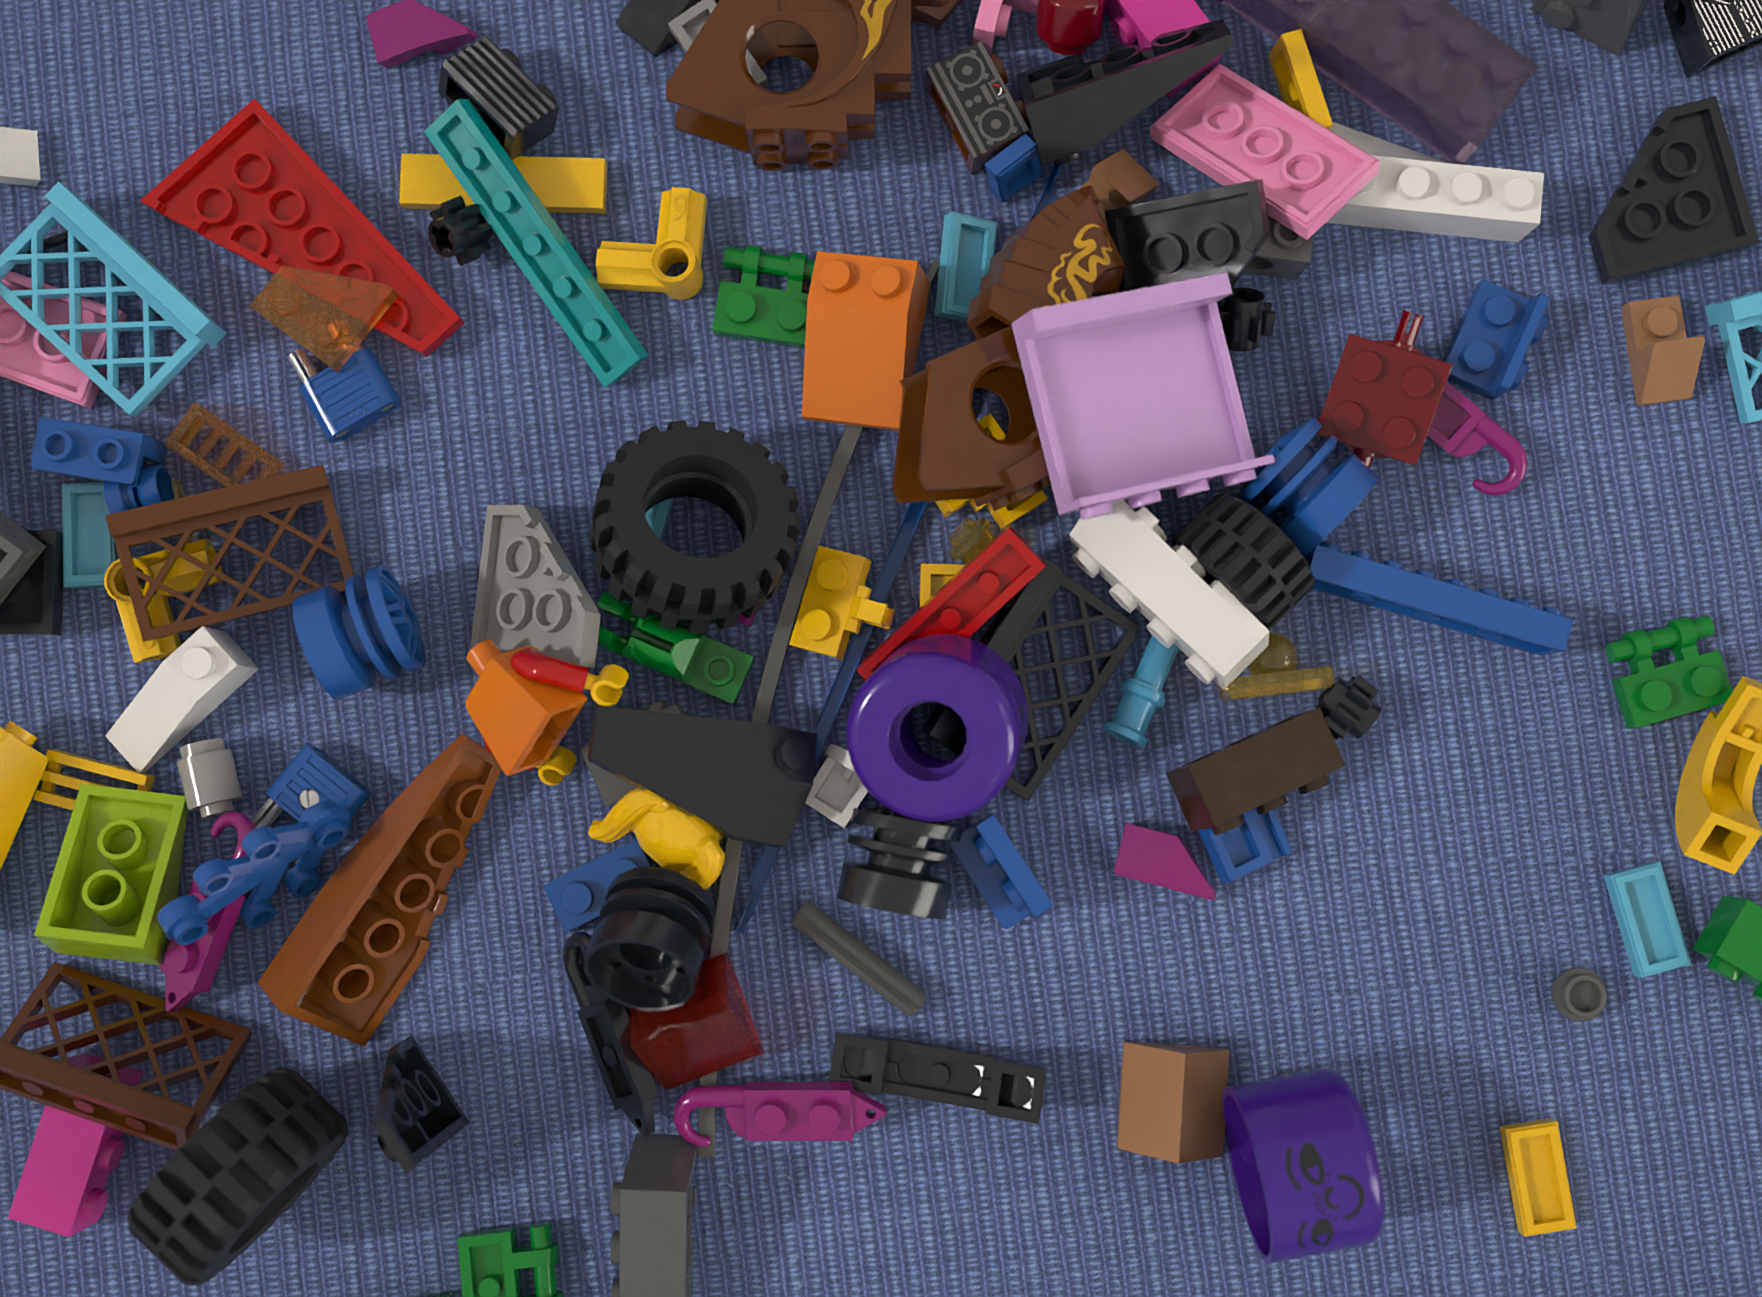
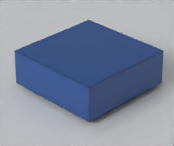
M1026 133L985 163L991 192L1001 203L1007 202L1042 174L1037 145Z

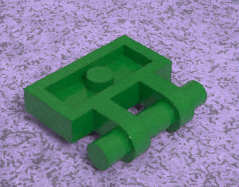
M746 245L745 249L726 247L723 267L742 270L741 283L720 280L712 327L713 334L805 349L808 294L803 293L805 280L811 281L815 260L808 259V254L792 252L791 257L764 253L763 247ZM760 273L788 277L786 290L758 286Z
M1705 615L1694 619L1682 616L1669 620L1666 627L1645 632L1643 629L1633 630L1624 633L1621 640L1605 644V653L1611 663L1627 660L1631 674L1612 679L1627 729L1642 727L1726 703L1733 691L1720 650L1699 654L1696 646L1697 639L1711 636L1715 632L1713 621L1709 616ZM1671 647L1675 661L1654 667L1651 658L1652 653Z
M539 1222L531 1224L529 1226L531 1245L519 1248L516 1246L515 1226L462 1232L457 1237L462 1296L563 1297V1291L557 1290L554 1263L559 1261L558 1243L552 1242L551 1223ZM533 1267L536 1294L521 1296L519 1269Z

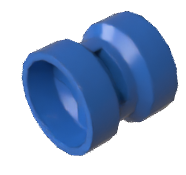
M161 464L143 468L140 471L139 481L135 486L104 481V496L110 514L177 499L173 480L167 469Z

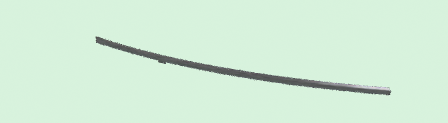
M935 259L926 274L930 284H932L939 271L940 262ZM846 426L827 473L784 598L751 722L765 724L769 722L787 648L816 551L821 544L832 508L864 427ZM727 837L725 860L720 879L710 954L700 1086L717 1085L720 1033L728 948L744 844L743 841L732 840ZM699 1107L698 1133L709 1136L711 1144L706 1147L698 1146V1158L715 1157L716 1107Z

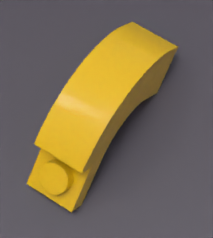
M1742 676L1720 713L1710 710L1704 720L1684 766L1675 806V829L1683 854L1734 875L1762 835V828L1755 817L1752 805L1754 784L1762 764V683L1746 676Z

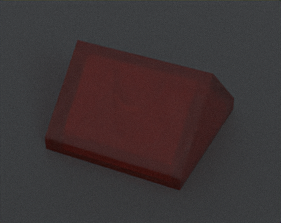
M728 952L702 962L694 995L684 1005L668 1011H644L630 1008L631 1048L665 1090L764 1053Z

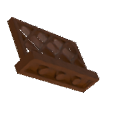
M323 465L105 515L110 536L114 538L143 642L200 629L202 626L208 627L292 606V602L297 596L326 586L320 585L304 576L319 549L338 559L342 569L344 580L330 583L329 585L336 587L340 593L346 592L345 582L349 576L354 575ZM323 502L328 522L317 540L290 525L300 507ZM289 510L283 521L271 515ZM263 517L279 526L264 553L237 539L248 519ZM236 523L230 534L218 528L219 526ZM208 529L226 539L210 566L183 552L194 532ZM286 531L313 545L298 571L270 557ZM330 531L336 551L323 544ZM182 535L175 547L163 541ZM154 542L172 553L157 577L153 579L136 569L131 547ZM232 544L260 558L244 585L217 570ZM179 556L206 571L190 598L163 584ZM267 562L293 576L284 594L271 599L251 589ZM213 575L240 589L237 597L227 610L214 612L197 603ZM139 578L152 584L145 596ZM300 581L313 587L293 593ZM159 588L186 603L175 623L153 628L147 607ZM247 594L260 600L259 602L240 606ZM193 607L207 614L187 619Z
M54 962L0 1038V1089L177 1150L199 1128L252 1038L251 1029L187 1007H182L179 1011L167 1012L166 1000ZM60 982L80 988L84 996L82 1000L55 1009H51L48 1000ZM115 1002H121L131 1007L132 1017L101 1027L96 1012L97 1008ZM42 1007H44L45 1012L39 1013ZM139 1009L144 1010V1011H147V1012L140 1013V1010H139ZM89 1011L94 1030L61 1040L56 1022ZM164 1019H170L180 1024L182 1034L151 1044L146 1025ZM46 1025L50 1026L55 1043L34 1050L16 1046L25 1032ZM189 1026L196 1029L190 1031ZM138 1028L144 1047L112 1058L106 1039ZM213 1036H219L232 1041L224 1054L205 1061H201L195 1045L196 1042ZM96 1042L100 1043L105 1058L104 1061L84 1068L69 1064L67 1052ZM188 1046L194 1064L162 1075L156 1056ZM59 1055L60 1060L54 1059L52 1057ZM149 1059L155 1075L154 1079L134 1086L120 1082L116 1070ZM214 1071L208 1080L206 1073ZM107 1073H110L111 1078L106 1077V1076H103V1075H104V1074H107ZM199 1076L203 1091L193 1107L170 1098L167 1087ZM160 1090L162 1096L157 1095L153 1092Z

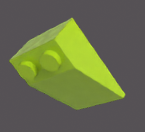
M81 783L34 936L55 953L161 965L169 939L160 926L157 915L166 904L178 898L188 814L185 796Z

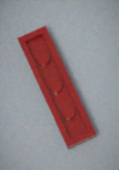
M1008 525L858 665L856 671L867 680L895 650L921 637L951 634L969 638L1046 567V562Z

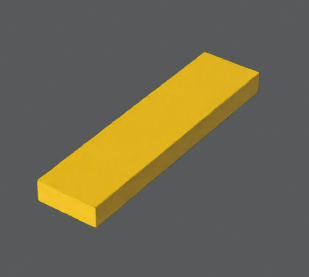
M401 153L399 204L403 209L435 210L441 207L442 202L457 196H462L466 206L474 204L440 154ZM517 156L512 160L548 212L606 214L608 164L605 158Z

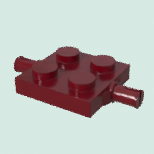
M1402 310V316L1393 341H1374L1349 333L1319 419L1322 427L1316 435L1327 438L1333 434L1338 438L1339 442L1353 451V454L1369 468L1373 458H1393L1416 466L1453 364L1427 357L1416 347H1413L1425 316L1415 313L1409 333H1406L1412 312Z

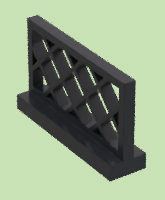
M1042 558L1046 562V567L1002 606L979 641L998 653L1008 664L1014 658L1016 669L1013 670L1025 692L1029 712V741H1025L1022 749L1031 748L1034 769L1023 785L1009 777L1005 787L1028 802L1142 629L1061 572V568L1046 558ZM1059 587L1075 597L1079 619L1052 623L1049 602ZM1086 605L1099 613V615L1088 617ZM1042 614L1044 626L1033 628ZM1109 620L1123 630V633L1112 649L1100 652L1094 651L1089 623ZM1080 625L1086 654L1059 660L1054 630ZM1045 632L1051 662L1024 667L1020 648L1021 644L1028 635ZM1106 657L1098 669L1096 659ZM1087 661L1091 682L1084 692L1066 695L1061 666ZM1052 668L1057 698L1031 703L1026 673ZM1078 700L1072 711L1069 712L1068 702ZM938 703L921 731L957 755H960L965 748L964 745L958 742L966 730L962 718L951 707ZM1059 704L1063 723L1056 735L1038 739L1032 710ZM1049 744L1041 757L1039 746Z

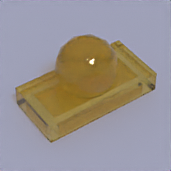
M1270 632L1269 646L1247 666L1252 675L1236 677L1224 690L1218 685L1219 699L1231 701L1330 688L1334 684L1332 666L1295 670L1298 654L1293 643L1279 633Z

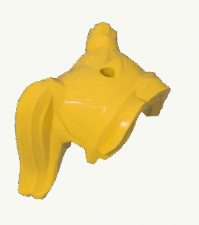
M636 788L628 792L612 807L603 820L592 821V825L588 830V835L591 839L603 843L614 842L627 833L634 832L639 846L660 866L667 870L676 871L696 881L704 890L708 889L716 881L724 865L725 854L719 844L724 835L718 832L719 828L696 815L688 816L675 809L676 804L648 789L642 791Z

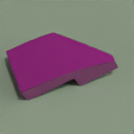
M403 0L365 16L377 63L389 69L430 49L443 55L477 39L474 30L415 0Z
M1126 823L1113 874L1215 901L1217 892L1213 885L1208 882L1195 860V855L1190 846L1184 844L1181 837Z

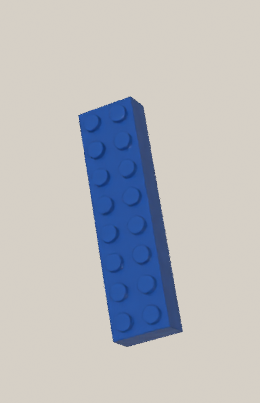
M1320 542V545H1317L1304 556L1314 577L1313 590L1539 656L1564 652L1566 649L1573 619L1562 616L1563 611L1550 607H1543L1542 610L1530 607V601L1520 598H1511L1510 601L1498 598L1499 593L1489 589L1480 588L1479 591L1467 589V583L1459 580L1447 579V582L1434 579L1435 574L1424 570H1415V573L1403 570V565L1397 562L1385 560L1382 564L1371 561L1372 556L1363 552L1352 551L1351 554L1340 552V547L1332 543Z

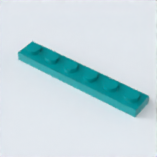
M457 99L424 133L474 204L477 203L479 205V211L491 225L495 234L603 387L615 385L649 357L648 353L470 100Z

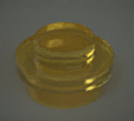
M985 517L978 519L976 522L971 518L964 520L948 538V541L953 544L948 555L954 561L961 559L965 564L971 561L996 537L989 530L990 522Z

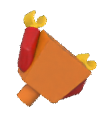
M485 640L475 645L466 656L467 662L479 676L465 701L466 710L481 733L486 749L494 755L507 777L524 770L530 771L535 767L539 769L538 776L540 780L546 785L554 786L561 783L564 776L572 772L577 762L576 755L570 749L558 745L588 700L582 692L583 689L591 690V696L597 704L609 707L619 701L623 693L620 688L625 686L629 679V674L621 666L612 664L603 667L597 676L588 673L589 667L558 659L539 651L534 646L526 645L502 653L492 640Z

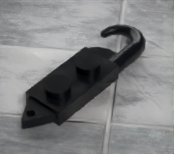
M575 932L567 938L564 944L563 962L580 1007L577 1014L614 1109H622L640 1134L645 1137L655 1132L653 1098L658 1096L659 1093L653 1080V1068L648 1059L643 1055L634 1031L635 1025L630 1011L625 1006L605 997L588 980L583 970L582 947L587 950L591 936L586 932Z

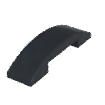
M837 1032L829 1082H853V1089L858 1092L881 1095L884 1092L985 1110L986 1115L1039 1124L1047 1068L949 1046L891 1037Z

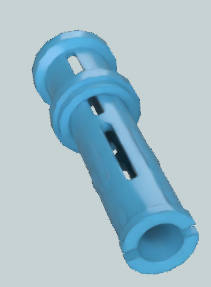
M1153 635L1151 636L1134 677L1127 678L1126 681L1122 682L1119 688L1122 692V698L1111 721L1104 722L1103 732L1129 745L1142 749L1146 747L1148 742L1145 737L1146 730L1156 709L1163 708L1166 701L1164 699L1165 693L1161 690L1179 651L1175 644L1170 648H1166Z

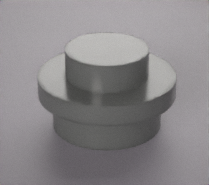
M1570 968L1560 973L1552 985L1551 997L1555 1008L1561 1015L1574 1021L1583 1022L1597 1017L1602 1012L1607 1001V991L1602 979L1596 973L1584 968Z

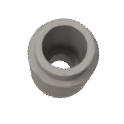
M223 738L202 740L180 747L182 759L177 762L188 811L200 810L202 819L235 811L233 802L242 799L243 796L231 749H225Z

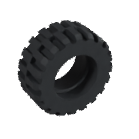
M685 420L668 422L666 431L660 432L658 427L653 426L640 432L638 444L633 440L627 441L617 450L615 461L607 463L601 475L600 486L596 493L590 543L591 550L596 552L594 564L599 576L604 579L611 577L608 590L618 602H623L626 598L633 602L631 608L633 614L643 620H646L648 615L651 614L661 619L659 627L675 631L676 624L679 623L689 625L690 633H706L709 623L715 622L717 627L723 630L735 626L740 614L745 618H751L759 612L764 601L772 599L778 590L797 545L795 543L800 533L801 517L796 512L799 506V499L794 487H785L789 474L783 465L778 461L772 464L768 460L770 451L758 441L754 445L749 444L743 440L745 433L730 427L729 432L715 429V422L700 420L698 427H687ZM676 497L704 499L719 506L734 520L741 533L743 544L732 552L717 557L700 558L688 556L673 550L663 543L652 531L645 514L653 506L667 499Z
M279 1067L275 1068L272 1072L265 1073L255 1083H251L241 1090L239 1095L233 1100L228 1101L208 1122L199 1127L191 1135L192 1137L167 1160L164 1167L147 1183L146 1189L137 1196L133 1202L134 1206L127 1214L130 1233L180 1282L185 1285L201 1286L204 1282L214 1278L219 1271H223L236 1257L247 1250L297 1200L302 1192L313 1183L318 1174L330 1163L335 1153L345 1143L344 1140L349 1135L346 1118L296 1070Z

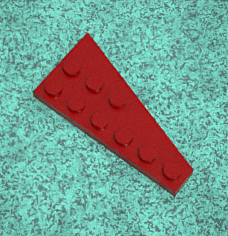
M255 98L140 200L148 208L425 357L432 354L465 324Z

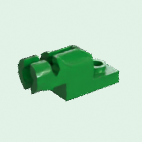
M608 592L601 596L597 607L630 623L632 630L629 636H621L599 627L598 646L730 704H736L756 659L755 657L709 638L703 633H690L689 627L679 623L676 624L675 631L659 627L660 618L649 614L647 619L643 620L631 612L632 602L627 600L618 602Z

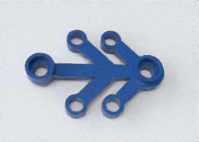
M326 800L308 808L296 824L275 828L263 826L252 830L241 842V846L247 856L229 860L212 859L203 863L194 871L193 879L203 895L209 897L201 902L195 895L182 896L172 900L159 911L157 920L167 938L176 940L179 945H187L199 940L208 931V918L251 889L252 891L248 899L243 902L239 915L249 929L264 926L276 915V909L270 900L289 863L300 856L296 866L288 871L284 877V882L293 897L300 898L314 892L322 882L315 869L326 849L338 845L347 837L348 830L353 823L352 815L347 808L339 806L337 802Z

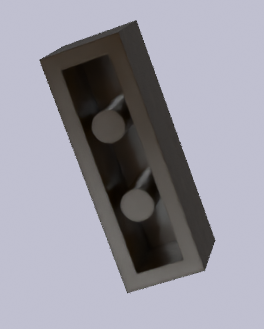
M1318 707L1277 722L1166 772V775L1191 832L1212 828L1214 835H1218L1244 824L1241 814L1255 808L1257 814L1260 815L1287 804L1288 802L1284 794L1298 788L1300 795L1328 785L1330 781L1327 774L1344 767L1345 763L1322 711Z

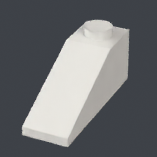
M202 626L160 664L105 737L137 772L145 773L257 672L259 668L226 631Z

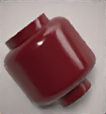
M1038 0L1036 32L1039 38L1047 44L1048 49L1052 52L1063 55L1083 53L1101 35L1105 0Z

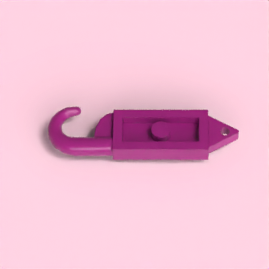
M1446 382L1427 436L1449 454L1456 457L1469 456L1479 451L1488 443L1508 461L1509 471L1507 476L1499 482L1487 483L1476 479L1472 485L1476 490L1487 495L1497 496L1509 493L1518 487L1526 476L1528 460L1525 449L1516 438L1450 383Z
M237 811L222 814L215 821L210 832L211 835L218 837L226 827L234 826L238 833V843L232 859L247 856L241 846V842L249 832L256 829L253 821L246 814ZM193 879L188 895H195L202 902L209 896L201 893ZM245 894L208 918V931L199 940L187 945H179L176 940L169 941L159 967L165 973L167 1012L179 1011L198 993L209 992L245 900Z
M747 1082L746 1085H702L691 1088L680 1096L676 1103L673 1121L677 1132L684 1140L693 1145L704 1147L711 1144L710 1137L693 1130L689 1121L690 1113L698 1107H724L726 1119L731 1129L738 1136L746 1138V1141H853L854 1133L884 1117L887 1107L853 1089V1082ZM873 1109L875 1113H869L867 1110Z

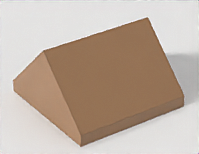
M1123 1041L1117 1149L1178 1164L1223 1157L1225 1123L1222 1098L1223 1091L1227 1087L1229 1049Z

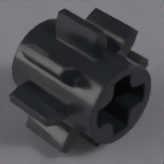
M457 196L442 202L440 208L430 211L433 221L428 226V237L432 247L439 255L444 258L456 255L459 265L463 266L480 258V254L491 250L492 247L488 240L492 237L493 229L479 211L477 203L466 206L462 196Z
M1246 287L1232 288V294L1227 296L1224 303H1221L1218 310L1229 350H1254L1259 346L1260 335L1273 336L1276 312L1271 311V302H1264L1265 295L1261 291Z
M1360 675L1356 678L1354 676L1351 677L1348 682L1337 676L1323 690L1314 704L1315 708L1320 707L1330 732L1335 739L1339 737L1343 739L1347 733H1350L1356 739L1360 738L1374 724L1382 710L1381 707L1372 701L1379 690Z

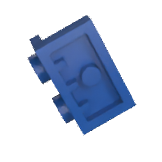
M1485 279L1481 280L1474 289L1443 359L1444 362L1453 364L1447 380L1490 400H1494L1509 389L1515 390L1522 382L1529 366V362L1523 360L1530 343L1536 344L1549 322V316L1544 314L1550 297L1539 293L1530 300Z
M39 417L30 465L33 469L135 486L139 481L140 470L143 469L144 462L164 465L168 445L143 433Z
M994 814L987 815L963 831L960 842L949 841L950 848L954 854L958 855L959 862L1004 929H1009L1030 914L1037 917L1054 906Z

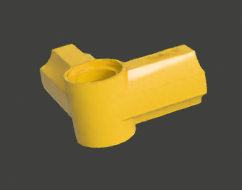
M672 187L671 190L662 191L656 244L602 241L600 248L597 249L596 257L597 282L601 288L661 292L676 300H686L695 296L702 288L704 281L701 259L708 202L706 195L693 191L690 188ZM680 262L688 264L683 274L675 277L666 276L667 270L673 264Z
M207 538L187 543L183 552L209 566L217 555L211 541ZM166 549L133 558L136 569H141L144 574L155 579L172 552ZM179 556L163 584L181 594L196 589L206 571ZM120 559L114 561L106 570L104 585L109 596L117 603L134 663L140 664L169 657L182 645L179 634L143 642ZM220 564L217 570L222 573L223 570ZM213 575L207 586L218 584L223 581L220 578ZM147 581L142 590L144 596L152 585ZM160 588L147 607L153 628L175 623L168 600L172 595Z

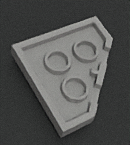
M487 505L470 650L485 640H492L502 653L530 645L558 659L595 668L601 614L540 510L526 505Z

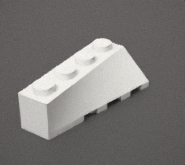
M1333 122V126L1329 129L1375 157L1380 163L1379 173L1326 223L1508 242L1521 241L1540 224L1544 173L1452 164Z
M1123 500L1111 503L1113 513L1086 520L1079 518L1069 534L1073 550L1075 551L1072 555L1074 562L1091 578H1094L1097 574L1103 577L1112 586L1109 590L1110 595L1123 609L1131 613L1136 608L1150 621L1146 626L1147 629L1162 645L1170 648L1175 644L1189 657L1185 661L1186 666L1202 682L1209 684L1214 680L1224 690L1269 646L1270 631L1220 581L1214 580L1208 585L1202 579L1206 572L1197 561L1198 559L1184 545H1175L1171 548L1165 542L1167 540L1165 533L1157 524L1159 520L1145 506L1135 512Z

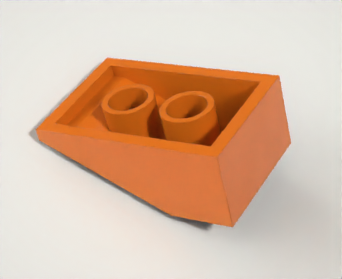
M817 251L807 299L801 416L804 420L899 431L903 388L900 380L914 373L931 285L918 261Z

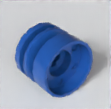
M1314 416L1297 428L1284 433L1263 456L1273 454L1275 462L1254 469L1257 479L1245 482L1243 488L1235 496L1249 503L1263 490L1269 497L1258 510L1266 517L1280 507L1288 513L1279 528L1295 544L1303 556L1307 555L1356 508L1379 480V476L1355 454L1346 457L1332 467L1326 459L1338 441V438L1333 434L1327 437L1315 450L1311 448L1307 443L1322 427V424Z
M381 564L368 569L365 574L366 580L357 574L347 578L345 582L347 600L336 587L328 584L297 596L292 602V616L303 653L315 677L333 699L341 700L372 688L375 682L374 665L386 679L391 680L400 677L402 667L406 671L413 672L425 666V647L416 612L395 576L386 566Z

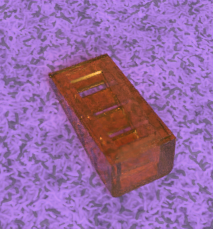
M197 402L193 403L164 443L165 446L225 487L241 484V479L256 459L265 463V466L254 480L276 476L285 465L225 420ZM207 423L213 429L196 451L189 444L202 426ZM224 435L230 441L213 463L206 456L220 437ZM242 447L248 453L230 475L223 468L237 449Z

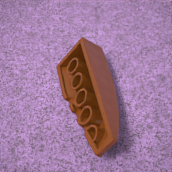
M462 733L410 783L349 852L320 890L257 982L280 1012L365 1047L427 953L431 943L427 938L436 914H443L449 899V895L445 893L455 867L461 868L469 850L465 845L473 823L481 821L501 772V767L496 758L488 752L485 746Z

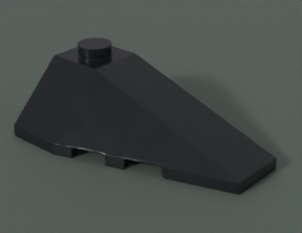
M1223 19L1160 34L1151 41L1152 47L1141 49L1140 46H1128V42L1111 46L1109 53L1099 60L1085 63L1081 53L1017 74L1024 105L1042 164L1051 161L1055 164H1064L1079 158L1084 150L1100 143L1233 46L1232 33Z

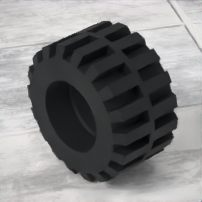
M1225 493L1217 494L1172 540L1173 547L1175 545H1184L1198 559L1197 561L1206 572L1202 579L1208 585L1214 580L1220 581L1269 631L1314 587V577L1307 561L1288 536L1255 507Z

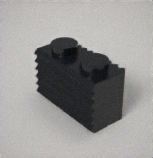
M484 35L481 41L476 40L473 46L469 45L466 50H461L458 55L453 54L450 60L445 59L442 63L438 89L441 98H445L448 105H452L457 99H469L511 160L554 133L559 106L553 93L542 83L536 85L522 71L519 60L509 49H500L488 36Z

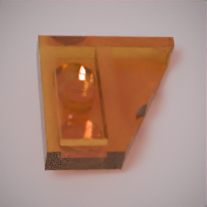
M282 265L250 307L338 373L399 294L387 284Z

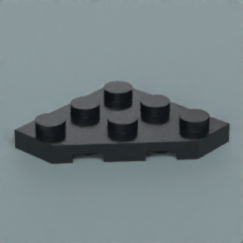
M1716 96L1670 107L1658 115L1588 236L1602 285L1748 249L1759 242Z
M1263 179L1105 211L1108 232L1125 265L1118 293L1226 272L1228 273L1232 289L1270 235ZM1225 298L1217 302L1218 308Z

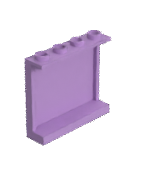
M1227 272L1032 309L1011 323L1059 515L1079 511L1081 520L1091 519L1113 513L1111 503L1128 499L1129 507L1133 509L1162 501L1160 492L1170 489H1176L1178 498L1210 490L1208 481L1223 478L1225 487L1257 479L1254 469L1275 462L1273 454L1255 458L1217 306L1219 300L1232 294Z

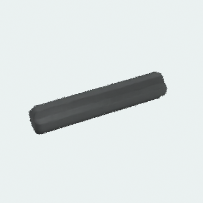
M811 902L804 903L795 914L792 924L796 929L907 1016H913L924 1004L927 997L925 991Z

